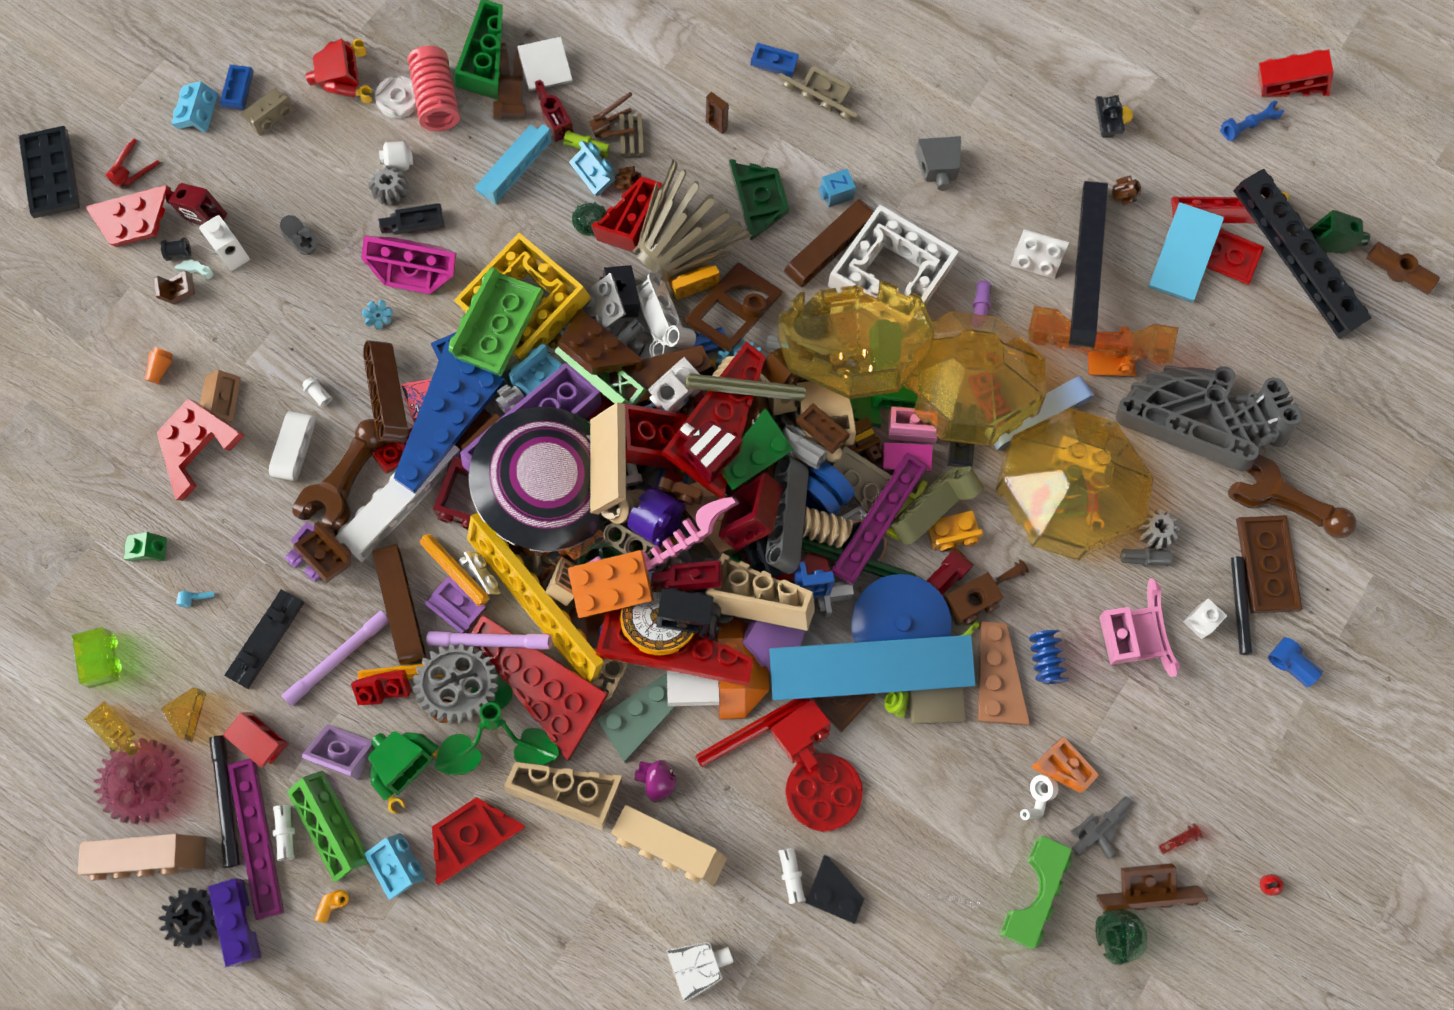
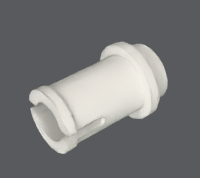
M309 377L302 384L304 392L309 393L320 407L328 405L333 399L332 396L321 386V381L318 378Z

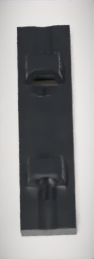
M281 589L224 676L249 689L304 605V602Z

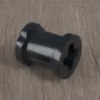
M186 237L181 238L179 241H161V253L165 261H170L171 258L176 257L191 258V247Z

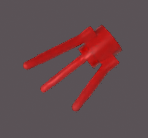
M135 138L127 143L115 164L105 175L118 188H121L123 185L129 187L135 180L160 164V161L156 160L130 178L128 177L130 172L122 164L136 144L137 139Z

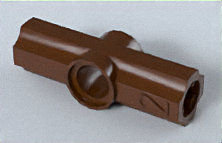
M1379 241L1373 246L1366 257V260L1386 270L1389 278L1393 281H1405L1427 295L1440 279V276L1419 265L1417 258L1412 254L1404 253L1401 255Z

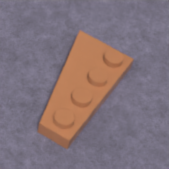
M981 621L977 722L1028 726L1030 725L1007 623Z

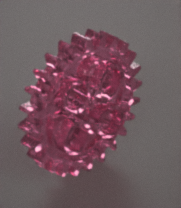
M140 738L138 744L135 740L130 739L128 747L121 743L118 744L120 752L110 750L109 753L112 758L110 760L102 759V762L106 765L105 769L100 768L96 770L102 774V778L94 780L95 783L101 784V787L96 789L94 793L103 795L97 803L106 804L102 811L106 813L112 812L110 818L116 820L120 818L122 823L127 824L130 820L131 824L138 825L140 819L143 823H149L150 815L155 819H159V810L168 812L169 809L166 804L168 802L176 803V800L172 797L173 793H181V790L175 788L176 784L184 782V780L177 778V775L182 773L183 769L175 767L180 762V759L172 758L175 752L170 749L166 750L167 745L163 743L157 746V741L153 739L147 742L146 739ZM153 759L154 766L151 770L147 771L146 764L149 760ZM127 766V775L121 778L120 771L123 767ZM157 784L158 792L151 797V787ZM131 791L132 798L125 804V794Z

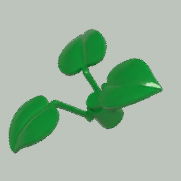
M495 671L493 674H496L498 677V682L495 683L498 690L497 692H492L495 695V700L488 701V703H485L480 708L481 723L478 724L479 728L474 742L472 743L471 739L464 734L449 736L443 741L438 750L434 767L437 771L447 775H464L473 771L482 760L481 752L475 747L479 744L483 729L495 730L500 726L504 728L513 742L518 744L513 751L516 762L545 766L558 758L559 751L557 745L549 739L547 733L540 729L528 728L524 730L520 740L507 726L506 721L502 719L501 709L505 708L512 700L513 690ZM472 687L470 693H475L479 689L476 687Z

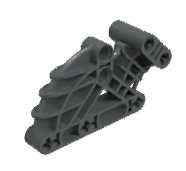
M1171 365L1165 366L1162 372H1148L1146 375L1147 379L1141 383H1133L1129 394L1120 401L1115 416L1117 422L1122 426L1238 471H1247L1252 467L1259 455L1260 447L1263 448L1269 443L1274 447L1285 446L1302 419V413L1296 403L1291 404L1293 397H1288L1290 392L1285 383L1279 378H1268L1259 393L1252 391L1248 395L1228 397L1236 377L1235 372L1231 368L1221 366L1216 368V370L1195 367L1182 368ZM1230 402L1239 404L1236 411L1233 410ZM1207 415L1213 427L1194 419ZM1256 436H1259L1260 440L1257 441V444L1251 442L1255 440Z

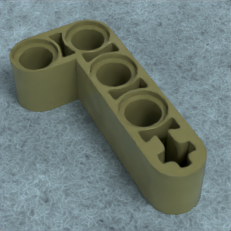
M972 467L951 468L941 474L893 520L891 526L904 545L912 544L959 500L971 499L979 495L984 490V486Z

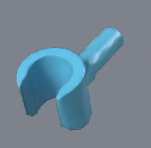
M181 591L177 596L176 603L180 607H191L192 599L214 598L215 594L214 591L204 593Z

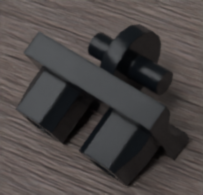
M1119 95L1111 97L1096 96L1095 104L1101 137L1107 138L1114 137L1115 134H1123L1125 131L1122 117L1123 106L1119 101Z

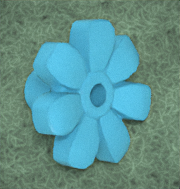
M379 300L377 305L374 301H371L367 304L369 309L362 310L363 317L367 318L365 324L368 327L374 324L375 328L380 330L383 328V322L390 324L392 321L390 316L393 315V310L391 307H386V302L383 300Z

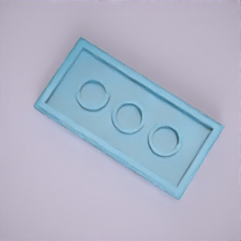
M1179 203L1148 288L1193 302L1224 217Z

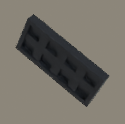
M60 126L18 135L30 215L33 218H39L79 209V197L67 128Z

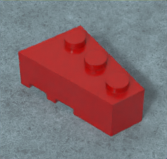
M1330 49L1314 50L1311 53L1293 54L1285 58L1268 59L1264 62H1259L1258 78L1261 96L1289 97L1290 93H1302V96L1306 97L1310 96L1311 93L1322 92L1323 96H1330L1334 73Z
M641 176L621 196L622 199L614 207L611 206L606 211L607 214L599 222L595 221L591 227L597 241L632 252L639 244L640 235L657 181ZM657 182L658 191L663 186L661 182Z

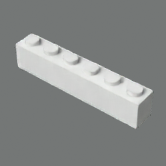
M454 445L415 494L395 481L393 478L394 472L390 477V482L384 488L378 489L366 506L358 509L355 518L349 524H344L339 529L338 535L335 538L340 544H346L351 554L362 563L446 476L453 456L461 458L460 449Z

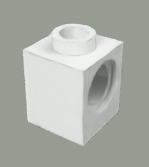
M670 370L650 388L652 396L649 398L658 408L663 406L667 411L689 390L680 378ZM671 386L674 389V394L669 398H665L660 394L661 388Z
M1206 599L1189 614L1183 623L1199 638L1203 639L1211 634L1227 615L1210 599Z

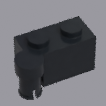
M662 588L656 627L694 634L699 632V636L704 639L706 632L709 631L708 639H714L717 621L720 620L722 609L720 606L713 604L712 596H708L705 593L682 592L677 588Z

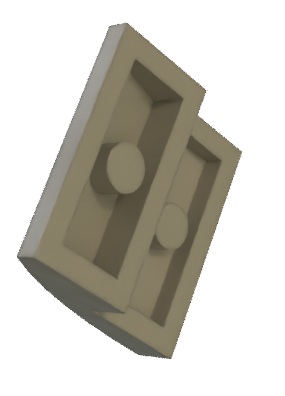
M962 687L909 691L912 724L962 723L966 721Z

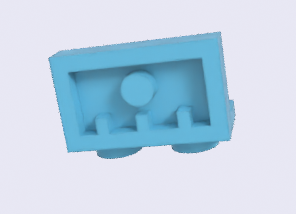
M401 833L386 837L364 853L389 900L396 898L409 887L426 878L421 864L414 857L408 841Z

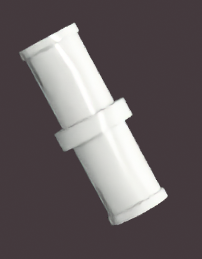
M280 805L275 806L273 810L276 830L273 831V837L276 838L277 861H285V849L288 860L295 858L293 848L295 828H292L291 805H283V816Z
M795 847L788 848L787 852L786 849L779 850L778 853L784 873L781 876L782 880H785L789 904L796 903L797 900L798 902L805 901L806 898L804 897L800 878L803 875L802 871L798 869Z

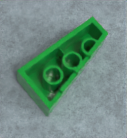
M480 0L454 72L455 87L498 100L503 28L502 4L489 0Z

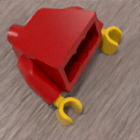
M342 38L337 41L328 42L323 50L313 56L314 70L305 74L309 85L314 86L318 84L325 91L332 94L353 98L360 96V100L366 104L372 102L371 96L364 95L372 94L369 86L364 85L360 89H356L360 85L356 56L363 57L366 55V48L361 39H355L353 44H350L349 41H344Z

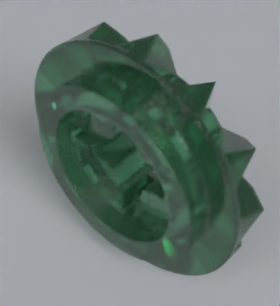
M585 201L583 205H577L576 210L572 212V224L579 233L593 236L595 234L591 225L595 221L599 222L607 212L604 206L598 205L596 201L594 203ZM593 212L595 219H591L587 225L585 216H589Z

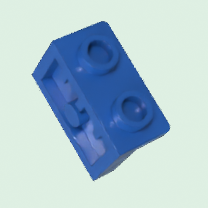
M800 562L798 570L794 572L793 584L812 591L813 598L830 596L835 581L833 571L815 570L810 573L811 575H807L805 562Z

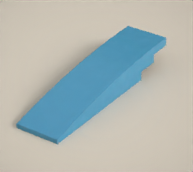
M971 635L769 648L773 700L975 686Z

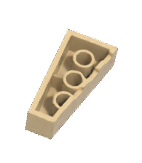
M722 553L720 558L723 565L722 587L708 588L706 592L708 596L713 597V604L721 607L722 614L808 631L815 611L812 591L784 579L779 581L772 578V575L768 572H758L751 569L749 564L742 561L737 563L731 560L730 556Z

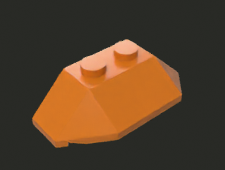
M733 619L728 624L717 622L718 626L721 627L720 632L716 635L717 642L722 645H728L754 659L748 687L718 681L719 720L745 719L769 692V672L766 666L761 667L754 654L749 652L742 643L747 628L745 622L741 619Z

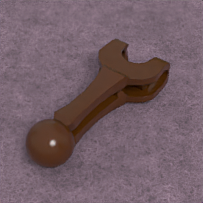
M366 419L358 424L355 430V437H353L349 449L328 477L320 484L307 486L301 491L292 507L295 517L301 520H309L318 510L326 509L322 525L324 527L328 526L334 535H337L339 529L348 522L351 510L347 498L351 487L364 464L373 455V449H377L384 444V442L377 440L374 419Z
M1258 455L1252 467L1247 470L1255 478L1257 484L1251 485L1239 481L1232 484L1228 490V495L1232 500L1247 508H1258L1264 504L1284 508L1310 520L1318 527L1323 526L1326 533L1334 538L1350 536L1357 525L1355 515L1350 510L1342 507L1334 508L1333 505L1320 502L1300 492L1281 478L1279 467L1273 460L1262 455Z

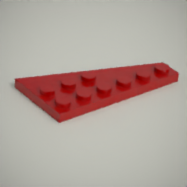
M746 341L719 377L759 381L766 356ZM708 391L683 425L689 423L698 430L706 421H710L735 436L742 438L753 395ZM679 429L661 454L719 499L724 498L727 481L720 473L711 484L706 482L684 457L683 448L686 440L678 434Z

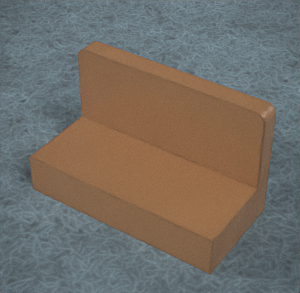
M222 370L206 375L200 405L213 412L221 420L228 423L233 422L241 377Z

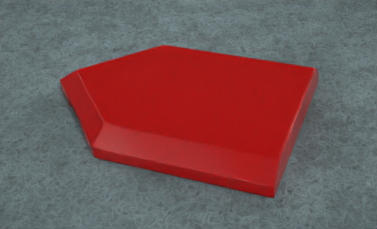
M1220 229L1206 268L1249 285L1264 246Z

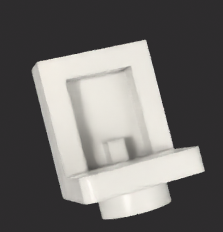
M845 582L834 583L830 596L817 598L819 611H824L825 618L831 616L832 602L852 599L854 595L853 586L845 585Z

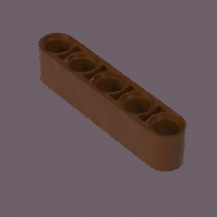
M861 199L855 201L788 263L784 273L801 288L807 285L855 240L874 213V210Z
M367 340L363 348V359L377 440L380 442L405 443L408 435V426L393 345L388 342Z
M394 544L373 550V559L398 661L402 666L422 660V658H426V652L399 546Z

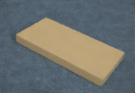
M618 402L590 420V513L600 514L626 499L625 404Z

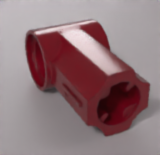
M955 548L943 560L937 571L927 579V582L934 586L943 596L957 580H961L974 564Z

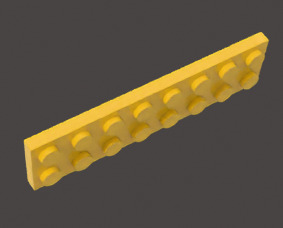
M478 512L470 517L467 541L485 559L489 568L544 634H551L552 644L578 675L593 683L598 678L604 663L603 658L596 655L597 649L592 648L587 642L585 634L580 629L575 628L571 623L568 613L561 610L556 605L555 599L545 593L546 591L541 587L537 576L526 569L522 558L512 552L508 542L496 535V532L482 520Z

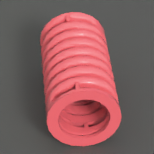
M432 45L414 49L408 56V64L419 123L424 129L435 132L453 128L459 122L460 115L457 108L458 105L447 52L438 46Z

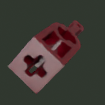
M542 80L535 81L537 97L541 100L540 107L546 126L550 128L555 142L564 139L568 130L573 132L572 121L559 98L555 95L547 94Z

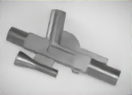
M1125 796L1109 812L1106 811L1097 823L1093 821L1096 816L1092 813L1082 824L1072 829L1071 833L1076 838L1080 837L1083 830L1086 832L1072 848L1073 852L1080 856L1096 841L1106 858L1115 855L1116 852L1109 842L1115 837L1116 826L1129 814L1126 810L1133 804L1132 800Z

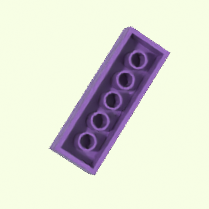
M566 362L501 418L526 408L553 407L567 410L586 420L601 405V392ZM485 432L460 452L462 466L468 472L475 447Z

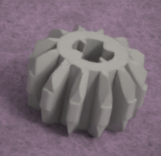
M385 165L384 170L381 171L377 168V174H370L371 181L368 182V187L371 190L372 197L378 199L379 203L384 204L387 201L391 206L395 200L400 203V196L407 197L406 189H408L409 184L405 174L402 171L399 172L396 166L390 170Z
M1161 508L1156 509L1155 512L1149 510L1145 513V516L1139 519L1141 525L1137 527L1136 531L1143 533L1139 540H1146V547L1149 548L1153 544L1155 550H1160L1162 546L1167 549L1171 546V542L1174 543L1178 540L1176 534L1180 532L1181 528L1174 525L1178 518L1171 519V511L1163 514Z

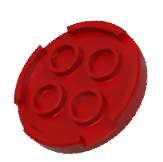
M828 753L812 754L819 767L810 773L802 762L794 766L786 782V802L791 814L803 826L820 832L834 831L847 825L858 813L862 802V782L855 768L844 758Z

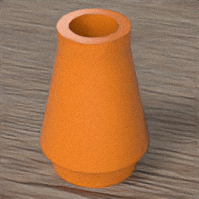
M154 347L153 351L149 352L145 380L159 384L173 362L171 359L173 354Z

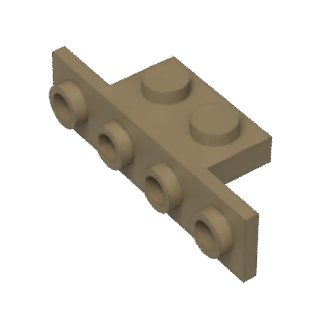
M813 65L803 84L782 73L778 76L783 81L782 85L789 90L794 91L796 88L802 91L801 96L813 101L815 98L821 101L820 106L831 112L833 108L841 112L839 116L851 122L852 119L859 121L860 116L857 113L842 106L852 88L851 85Z

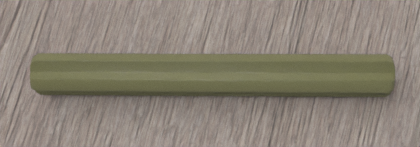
M688 374L686 377V387L689 389L803 401L806 398V388L804 386L699 374Z

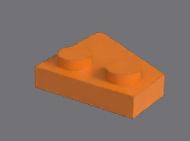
M1064 736L1031 766L1034 770L1079 793L1086 790L1099 776L1094 768Z

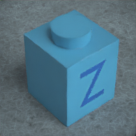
M848 169L822 177L819 194L822 200H826L828 207L854 199L856 186Z

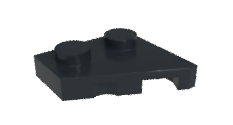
M823 855L805 904L855 924L864 898L828 856Z

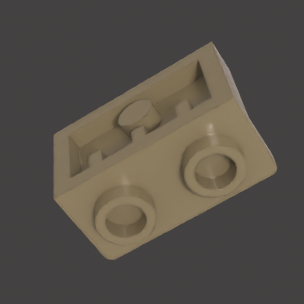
M275 87L240 114L260 136L265 131L270 130L282 118L287 117L295 108L290 98L286 94L283 95Z

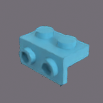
M202 81L184 85L179 92L180 97L173 111L174 117L171 124L177 129L195 126L200 131L206 132L218 93Z
M581 141L579 145L582 149L569 163L594 195L600 196L616 180L614 178L616 175L612 171L614 167L609 161L602 159L599 155L601 151L594 143L591 142L589 144Z
M542 343L538 348L532 349L528 357L521 363L513 366L509 373L511 384L513 387L517 386L526 397L563 364L548 353L547 346Z

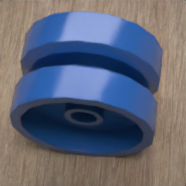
M825 461L818 469L809 466L805 506L809 509H817L818 512L824 511L828 515L835 514L837 516L840 512V506H846L854 497L855 492L852 486L837 469Z

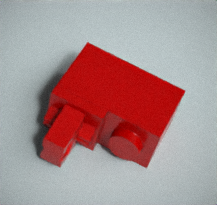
M811 699L771 727V733L792 763L795 762L798 765L802 762L810 773L819 767L818 762L812 755L816 752L813 743L815 741L817 743L822 742L829 736L831 723L814 700Z

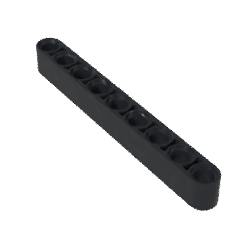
M1084 181L1069 339L1070 346L1094 348L1108 191V183Z

